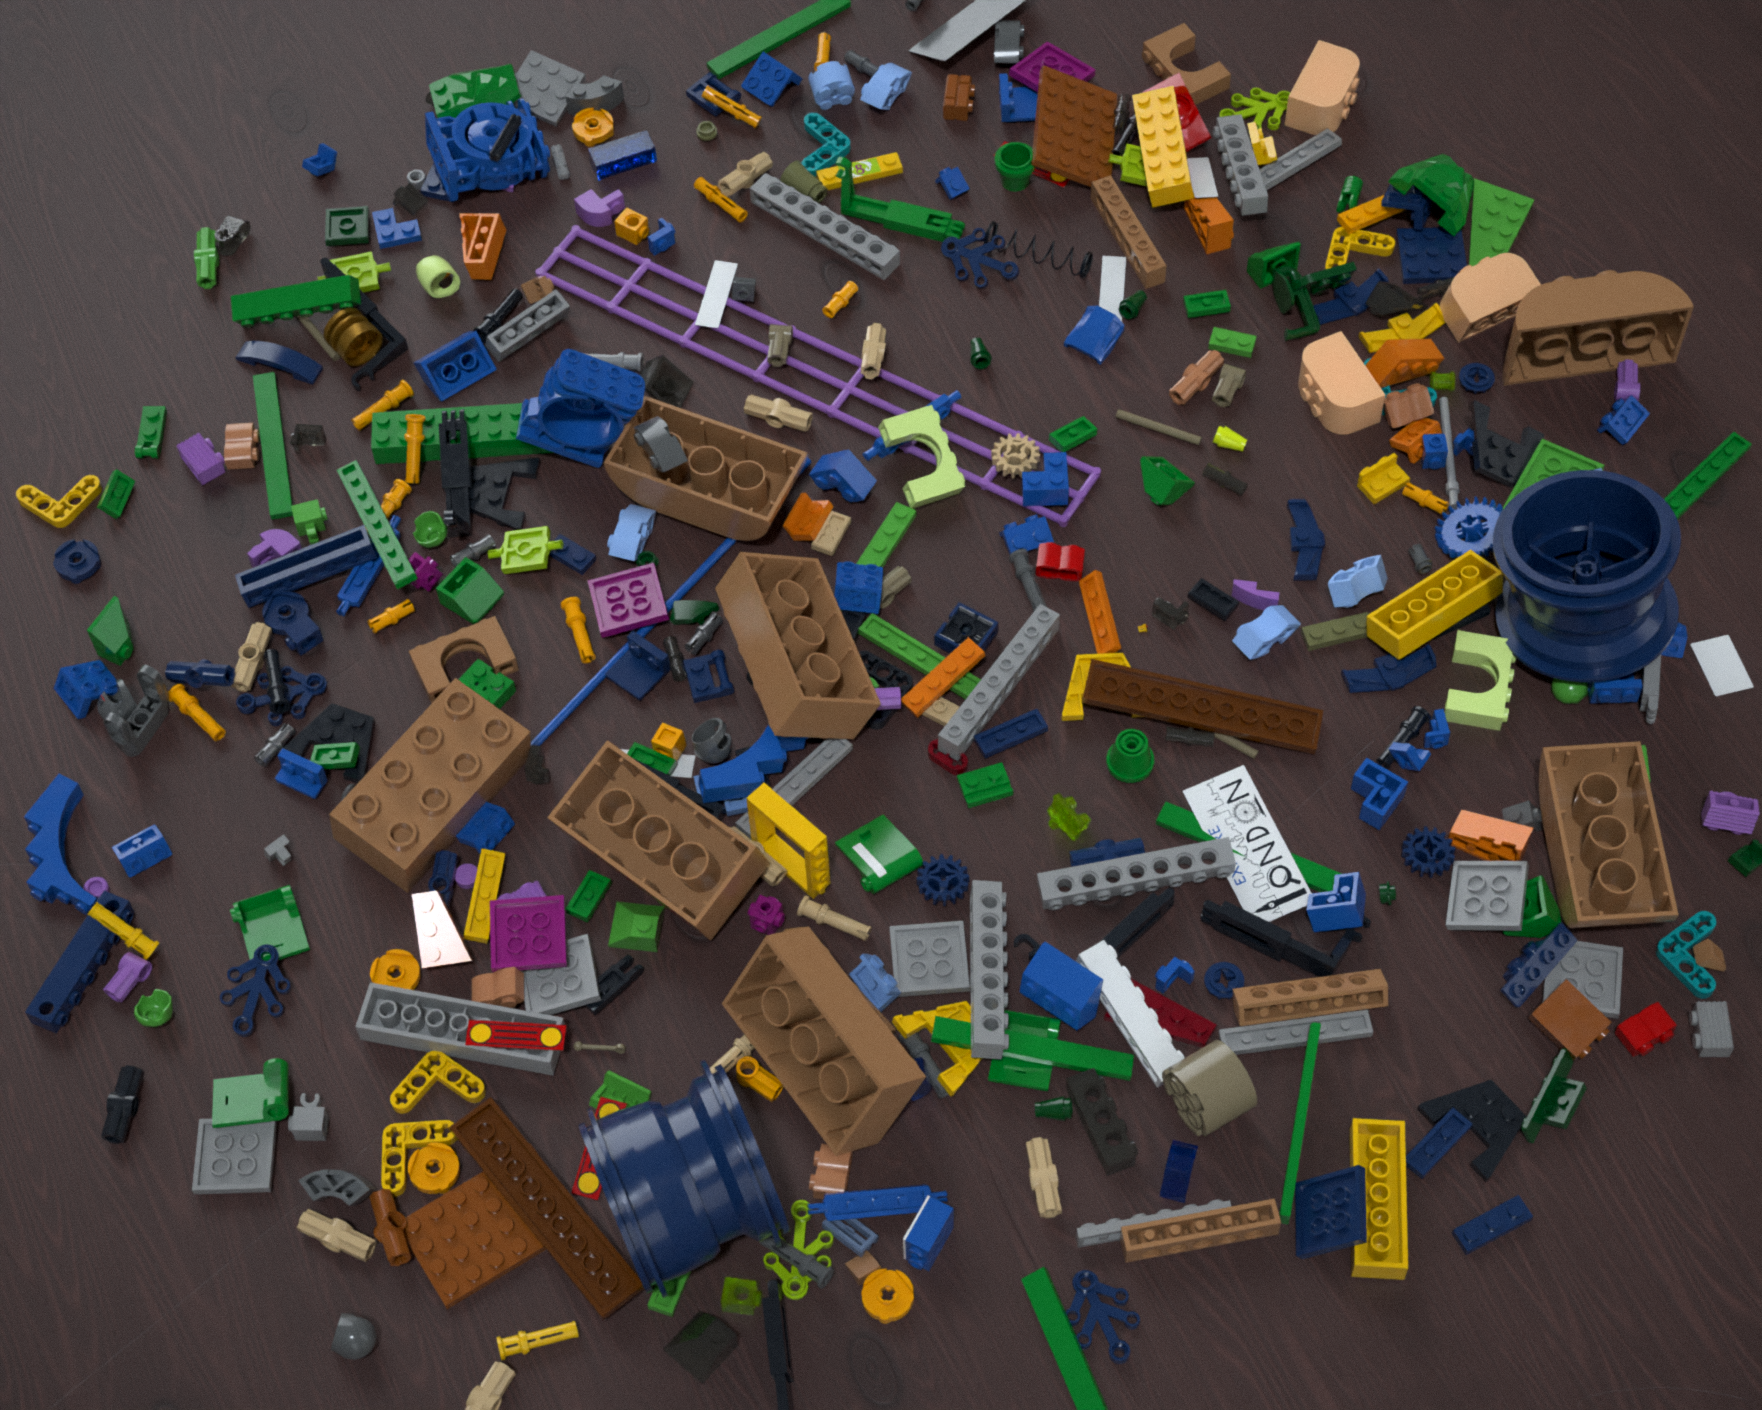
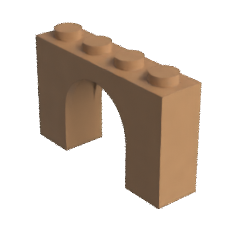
M1183 23L1143 42L1142 58L1163 81L1180 73L1195 105L1230 89L1231 73L1220 61L1195 72L1180 70L1172 64L1175 59L1195 49L1196 35Z
M495 616L483 619L479 623L463 627L454 633L438 637L432 642L418 645L414 649L409 650L411 662L431 704L449 686L450 682L444 672L447 661L457 653L475 651L484 655L496 675L500 672L506 676L519 670L516 657Z

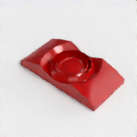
M1177 73L1142 93L1174 86L1187 152L1211 139V135L1180 73Z

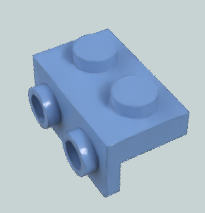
M863 953L860 956L862 962L849 975L863 994L882 1012L901 992L896 986L897 981L884 970L882 960L876 955Z

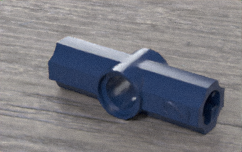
M202 659L198 663L170 661L165 671L167 680L175 683H188L194 688H199L202 685L231 686L236 676L235 669L230 665L212 664L206 659Z
M1141 838L1120 842L1107 839L1097 842L1094 847L1069 851L1071 867L1142 854L1145 853Z
M441 850L436 852L433 874L429 879L428 887L430 889L429 892L436 891L441 885H446V888L439 892L449 910L450 900L454 896L453 883L458 855L450 851Z

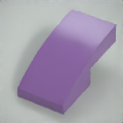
M1234 579L1232 597L1238 601L1260 610L1278 605L1279 592L1256 590L1257 582Z

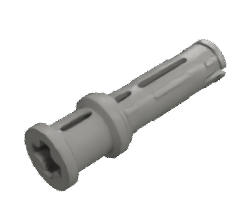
M620 352L618 355L586 354L627 370L643 372L644 369L643 353L638 355L625 354V352Z

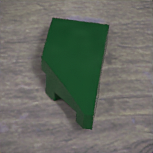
M674 601L670 621L673 625L695 623L696 621L702 625L705 622L704 618L712 611L717 612L720 607L717 603L708 601Z
M1753 839L1749 845H1744L1733 853L1728 862L1745 877L1749 876L1762 865V844L1759 843V840Z

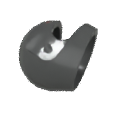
M121 678L116 680L117 693L110 696L104 691L99 697L97 709L103 720L111 712L127 721L137 707L136 702Z
M712 718L705 721L692 734L691 741L694 752L703 762L710 764L720 763L731 753L732 739L728 733H725L726 723L720 718Z
M341 1313L330 1350L347 1359L356 1360L365 1357L373 1350L376 1344L377 1332L375 1327L368 1320L355 1316L352 1313Z

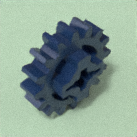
M1424 826L1423 832H1420L1417 828L1414 829L1413 835L1408 833L1406 841H1403L1401 857L1405 858L1404 865H1412L1411 872L1420 871V877L1424 873H1428V876L1433 878L1435 872L1442 876L1443 870L1449 871L1451 864L1454 862L1456 848L1451 846L1452 838L1445 839L1446 832L1438 834L1436 827L1429 831L1427 826Z
M940 854L938 860L931 856L930 863L923 861V869H918V877L916 879L919 893H925L924 899L926 901L932 898L933 905H936L938 901H942L943 906H946L948 900L955 904L956 897L962 899L964 897L963 891H968L969 874H967V867H961L960 859L954 862L953 855H950L948 859H944L943 854Z

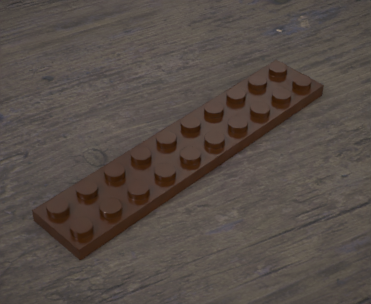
M1091 659L1082 703L1314 755L1317 750L1324 711Z
M491 1097L449 1127L451 1133L602 1320L644 1289L640 1278Z

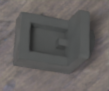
M734 277L732 300L754 302L756 279Z
M1530 801L1502 809L1505 821L1533 827L1537 832L1542 830L1541 810L1538 807L1536 808Z

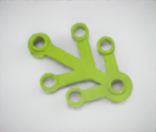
M1255 87L1250 90V98L1243 97L1239 93L1233 94L1231 97V105L1233 107L1239 108L1244 105L1251 108L1238 112L1228 108L1223 109L1219 117L1241 114L1244 119L1256 115L1253 122L1256 121L1257 129H1260L1267 112L1275 109L1273 116L1268 119L1267 127L1270 130H1278L1281 116L1284 110H1287L1290 92L1280 91L1275 95ZM1261 99H1264V100H1267V101H1270V102L1263 103V102H1260V100H1261Z
M798 1200L791 1207L792 1218L796 1221L793 1246L806 1255H815L822 1248H830L834 1242L833 1235L829 1231H822L819 1233L818 1238L804 1249L806 1222L811 1219L812 1214L808 1215L807 1204L809 1202ZM799 1211H805L807 1213L803 1217L797 1215ZM780 1230L777 1231L779 1237H780L781 1239L785 1240V1239L781 1236V1231H780ZM825 1236L830 1238V1241L827 1243L821 1241ZM769 1252L764 1256L765 1268L773 1270L783 1281L782 1290L787 1298L799 1300L807 1294L808 1283L812 1279L807 1276L802 1277L798 1269L793 1265L790 1273L779 1262L778 1255L773 1252ZM821 1255L816 1259L818 1262L826 1261L828 1263L827 1268L832 1267L831 1259L828 1256ZM770 1258L776 1259V1262L772 1265L767 1263V1260ZM794 1284L800 1286V1289L797 1291H792L790 1288Z

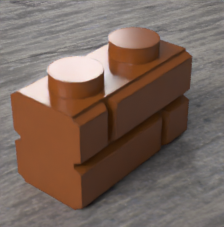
M948 74L943 102L944 119L966 121L968 120L969 112L973 113L974 101L970 100V98L975 97V85L972 84L971 76Z

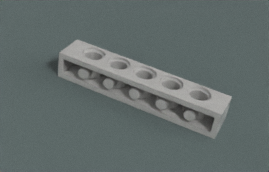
M1242 115L1217 117L1216 126H1213L1214 139H1218L1217 148L1218 152H1222V165L1226 166L1227 180H1231L1230 189L1231 193H1235V206L1240 208L1241 215L1266 213L1268 194Z

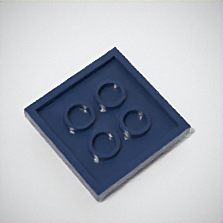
M1443 227L1423 228V230L1399 228L1396 230L1403 284L1451 283L1454 277L1467 266L1462 229L1455 236L1451 235Z
M1356 1165L1296 1182L1297 1257L1306 1259L1367 1243L1364 1167Z

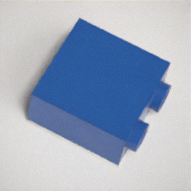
M927 1196L903 1238L904 1259L908 1260L912 1267L930 1271L954 1228V1208Z

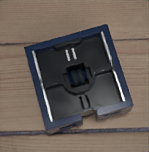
M958 602L949 615L948 623L944 621L934 635V645L948 653H952L969 637L985 651L998 633L999 622Z

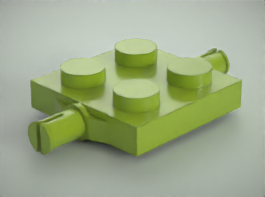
M1126 144L1123 156L1110 153L1108 163L1119 164L1121 167L1120 181L1147 186L1140 146Z
M372 252L330 260L345 275H351L359 279V288L362 292L380 289L378 283L379 273L391 271L390 262L377 265ZM324 275V276H317V277H318V280H322V279H325V278H326L325 275Z
M548 526L505 532L504 542L500 549L488 550V558H501V570L504 574L546 569L550 551L563 549L564 545L562 539L550 541L551 531Z

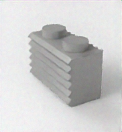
M1696 1002L1693 1010L1689 1012V1023L1695 1029V1034L1692 1036L1693 1048L1697 1049L1698 1057H1730L1734 1046L1727 1002Z

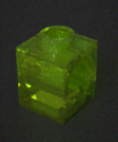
M725 1277L721 1297L722 1311L754 1315L755 1306H760L762 1294L761 1291H758L757 1282ZM740 1293L749 1295L745 1300H737L735 1298Z

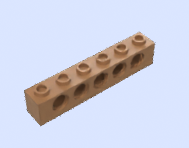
M1112 176L1093 181L1091 185V200L1145 289L1164 283L1166 264Z
M1381 969L1233 989V1010L1239 1026L1388 1006V984Z
M1275 1199L1122 1226L1119 1239L1124 1260L1127 1263L1278 1235L1281 1220Z

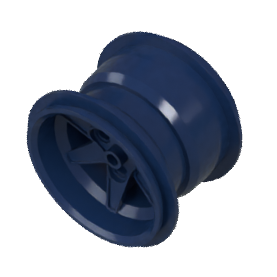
M1577 470L1556 474L1536 482L1518 493L1505 506L1497 519L1493 533L1494 557L1501 573L1507 579L1503 585V592L1497 599L1496 623L1500 637L1508 639L1505 643L1519 661L1529 668L1552 678L1572 682H1600L1617 679L1636 672L1650 664L1666 649L1675 634L1679 618L1677 596L1667 577L1677 562L1681 546L1679 523L1668 503L1648 486L1624 475L1600 470Z
M705 1060L699 1062L703 1075L692 1079L686 1097L664 1106L658 1101H646L618 1110L600 1119H596L592 1108H589L587 1113L592 1125L586 1126L585 1122L578 1124L591 1161L646 1293L653 1291L652 1285L657 1284L663 1298L668 1296L664 1283L680 1277L714 1259L721 1250L720 1244L744 1234L758 1242L771 1237L776 1249L782 1247L777 1231L781 1230L783 1234L790 1232L772 1179L727 1074L721 1064L714 1067L715 1073L712 1074Z

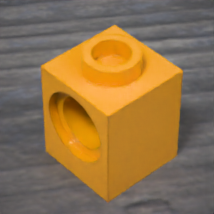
M627 207L614 221L616 235L635 245H638L649 234L648 218Z
M663 722L651 740L653 750L675 759L676 762L687 746L683 731Z

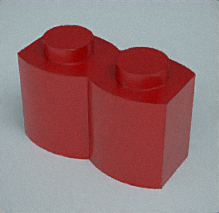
M1053 542L1039 544L1036 576L1046 579L1059 578L1065 581H1080L1082 578L1085 549L1077 545L1060 546Z
M1656 1002L1618 1025L1615 1034L1633 1057L1639 1054L1645 1056L1654 1049V1044L1660 1041L1664 1044L1671 1040L1675 1035L1674 1031L1677 1025L1660 1003Z

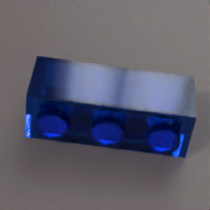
M647 130L588 149L589 161L598 180L657 162L656 149Z

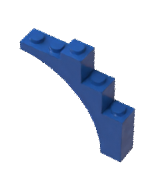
M768 724L761 737L749 750L726 763L700 770L698 785L703 803L748 797L764 783V774L782 772L783 763L787 761L786 751L804 749L805 740L809 737L775 736Z
M59 773L24 816L28 824V830L36 835L25 850L30 858L29 862L37 867L26 883L31 890L30 894L39 901L44 899L52 904L57 898L64 904L71 903L75 905L78 911L87 915L97 902V898L82 889L71 877L65 860L64 844L68 823L74 809L84 794L77 782Z

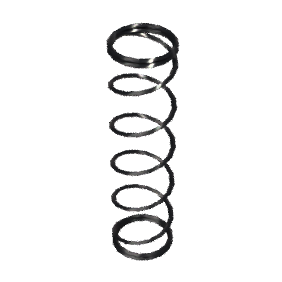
M992 221L989 224L984 244L988 243L992 227L993 231L989 242L997 235L999 223ZM1017 228L1007 246L1003 250L997 249L998 252L1004 251L1014 238L1013 248L1015 256L1021 258L1033 244L1032 257L1036 264L1043 262L1051 251V263L1055 270L1060 269L1070 256L1071 273L1073 276L1080 274L1081 278L1087 276L1093 259V253L1088 251L1083 258L1080 271L1074 274L1072 270L1074 247L1072 246L1061 266L1055 268L1053 264L1055 240H1053L1047 254L1041 261L1037 262L1034 257L1036 234L1027 250L1021 256H1018L1015 248Z

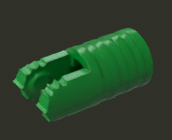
M1348 176L1345 178L1337 204V212H1344L1347 204H1349V209L1357 206L1363 186V181L1359 177Z

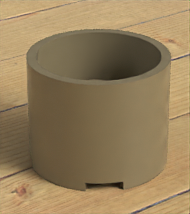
M1214 1040L1162 1072V1080L1167 1095H1172L1173 1101L1179 1109L1177 1111L1178 1115L1185 1125L1197 1136L1203 1134L1205 1137L1257 1105L1256 1091L1245 1067L1236 1054L1220 1040Z

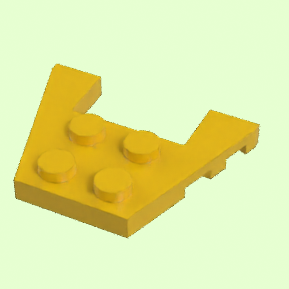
M1123 653L1076 655L1062 712V721L1083 720L1082 699L1091 659L1131 667ZM1131 714L1132 717H1144V716H1139V715Z
M967 1001L939 1006L936 1010L926 1012L923 1010L915 1011L912 1015L902 1016V1014L893 1017L892 1023L905 1039L925 1027L932 1034L935 1016L971 1023V1006ZM940 1044L956 1065L940 1073L937 1080L947 1093L953 1096L983 1058L971 1057L970 1049Z

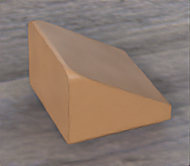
M1706 939L1693 946L1697 965L1719 971L1726 970L1723 952L1711 940Z
M865 1251L862 1257L857 1256L845 1263V1266L859 1286L864 1283L871 1273L881 1269L879 1263L868 1251Z

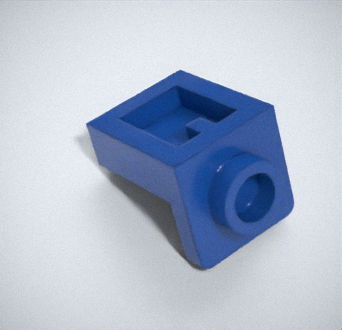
M1468 428L1463 434L1459 433L1454 439V455L1457 456L1465 449L1473 456L1472 442L1475 439L1474 431L1471 428Z
M1444 709L1434 710L1432 720H1429L1430 732L1425 733L1424 748L1438 749L1448 745L1450 730Z
M1393 742L1389 748V751L1402 769L1420 771L1431 756L1429 750L1416 749L1409 743Z

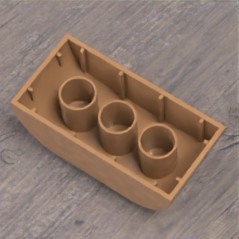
M1607 270L1594 277L1574 279L1571 276H1562L1552 282L1537 286L1524 296L1517 308L1502 369L1503 385L1617 371L1618 363L1625 359L1633 360L1634 363L1638 364V368L1676 363L1694 306L1688 295L1674 282L1660 275L1643 271L1618 273L1614 270Z
M644 396L641 408L625 426L605 459L604 466L616 486L640 505L731 539L749 541L759 539L767 533L803 469L808 453ZM656 416H659L666 422L671 436H676L688 460L665 472L657 471V469L651 466L648 453L641 446L637 445L633 436L635 434L633 427Z
M1641 742L1543 747L1539 768L1540 810L1558 904L1567 926L1570 928L1675 921L1679 914Z

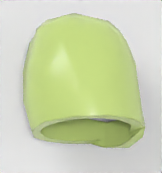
M429 256L423 258L417 264V278L423 289L432 297L442 298L450 296L459 290L460 278L449 262L442 257ZM451 273L453 275L452 284L445 289L441 288L439 283Z

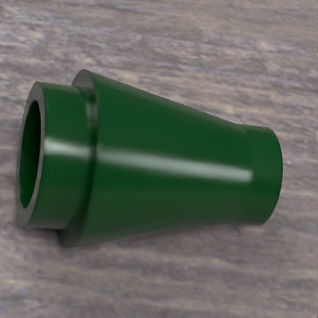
M1137 290L1134 294L1122 300L1118 309L1120 315L1125 319L1137 317L1142 305L1147 300L1146 293L1142 290Z
M973 338L970 341V362L977 369H985L990 365L992 356L981 338Z
M1061 1096L1042 1102H1035L1036 1118L1042 1117L1060 1121L1072 1119V1099Z

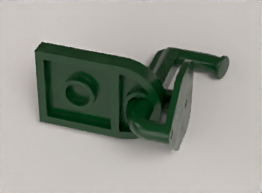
M1354 262L1314 272L1303 277L1290 266L1273 269L1274 297L1282 314L1288 313L1294 305L1295 298L1305 327L1294 330L1286 328L1284 331L1285 341L1309 336L1319 331L1320 323L1309 294L1318 295L1325 292V289L1332 287L1333 290H1336L1345 285L1346 281L1350 280L1353 273L1357 270ZM1289 275L1291 283H1289V280L1285 276Z

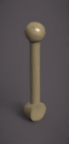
M577 1041L574 1043L573 1048L576 1051H581L582 1049L609 1050L623 1054L625 1053L626 1046L624 1044H617L616 1046L582 1044V1042Z

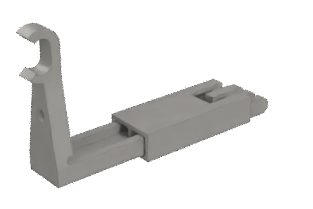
M1661 654L1650 664L1642 668L1643 688L1641 690L1640 711H1646V722L1649 724L1655 722L1658 710Z

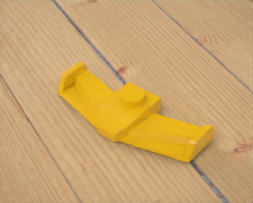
M1435 303L1431 308L1413 320L1408 313L1389 319L1387 324L1389 329L1367 333L1359 332V339L1368 352L1373 353L1377 352L1386 340L1423 339L1446 322L1444 321L1440 306Z

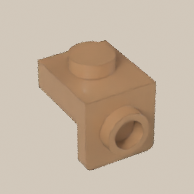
M537 276L521 284V288L528 303L533 304L553 292L554 285L550 278Z

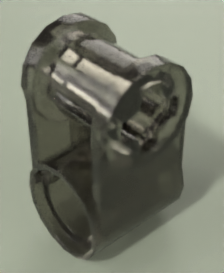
M230 215L225 217L223 223L214 234L215 240L219 243L218 250L221 255L231 256L237 252L239 246L250 233L251 225L249 221Z

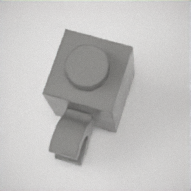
M302 1093L300 1102L303 1107H294L293 1116L289 1117L288 1129L292 1131L295 1140L326 1141L329 1116L325 1107H320L321 1098L319 1094H315V1100L308 1103L306 1093Z

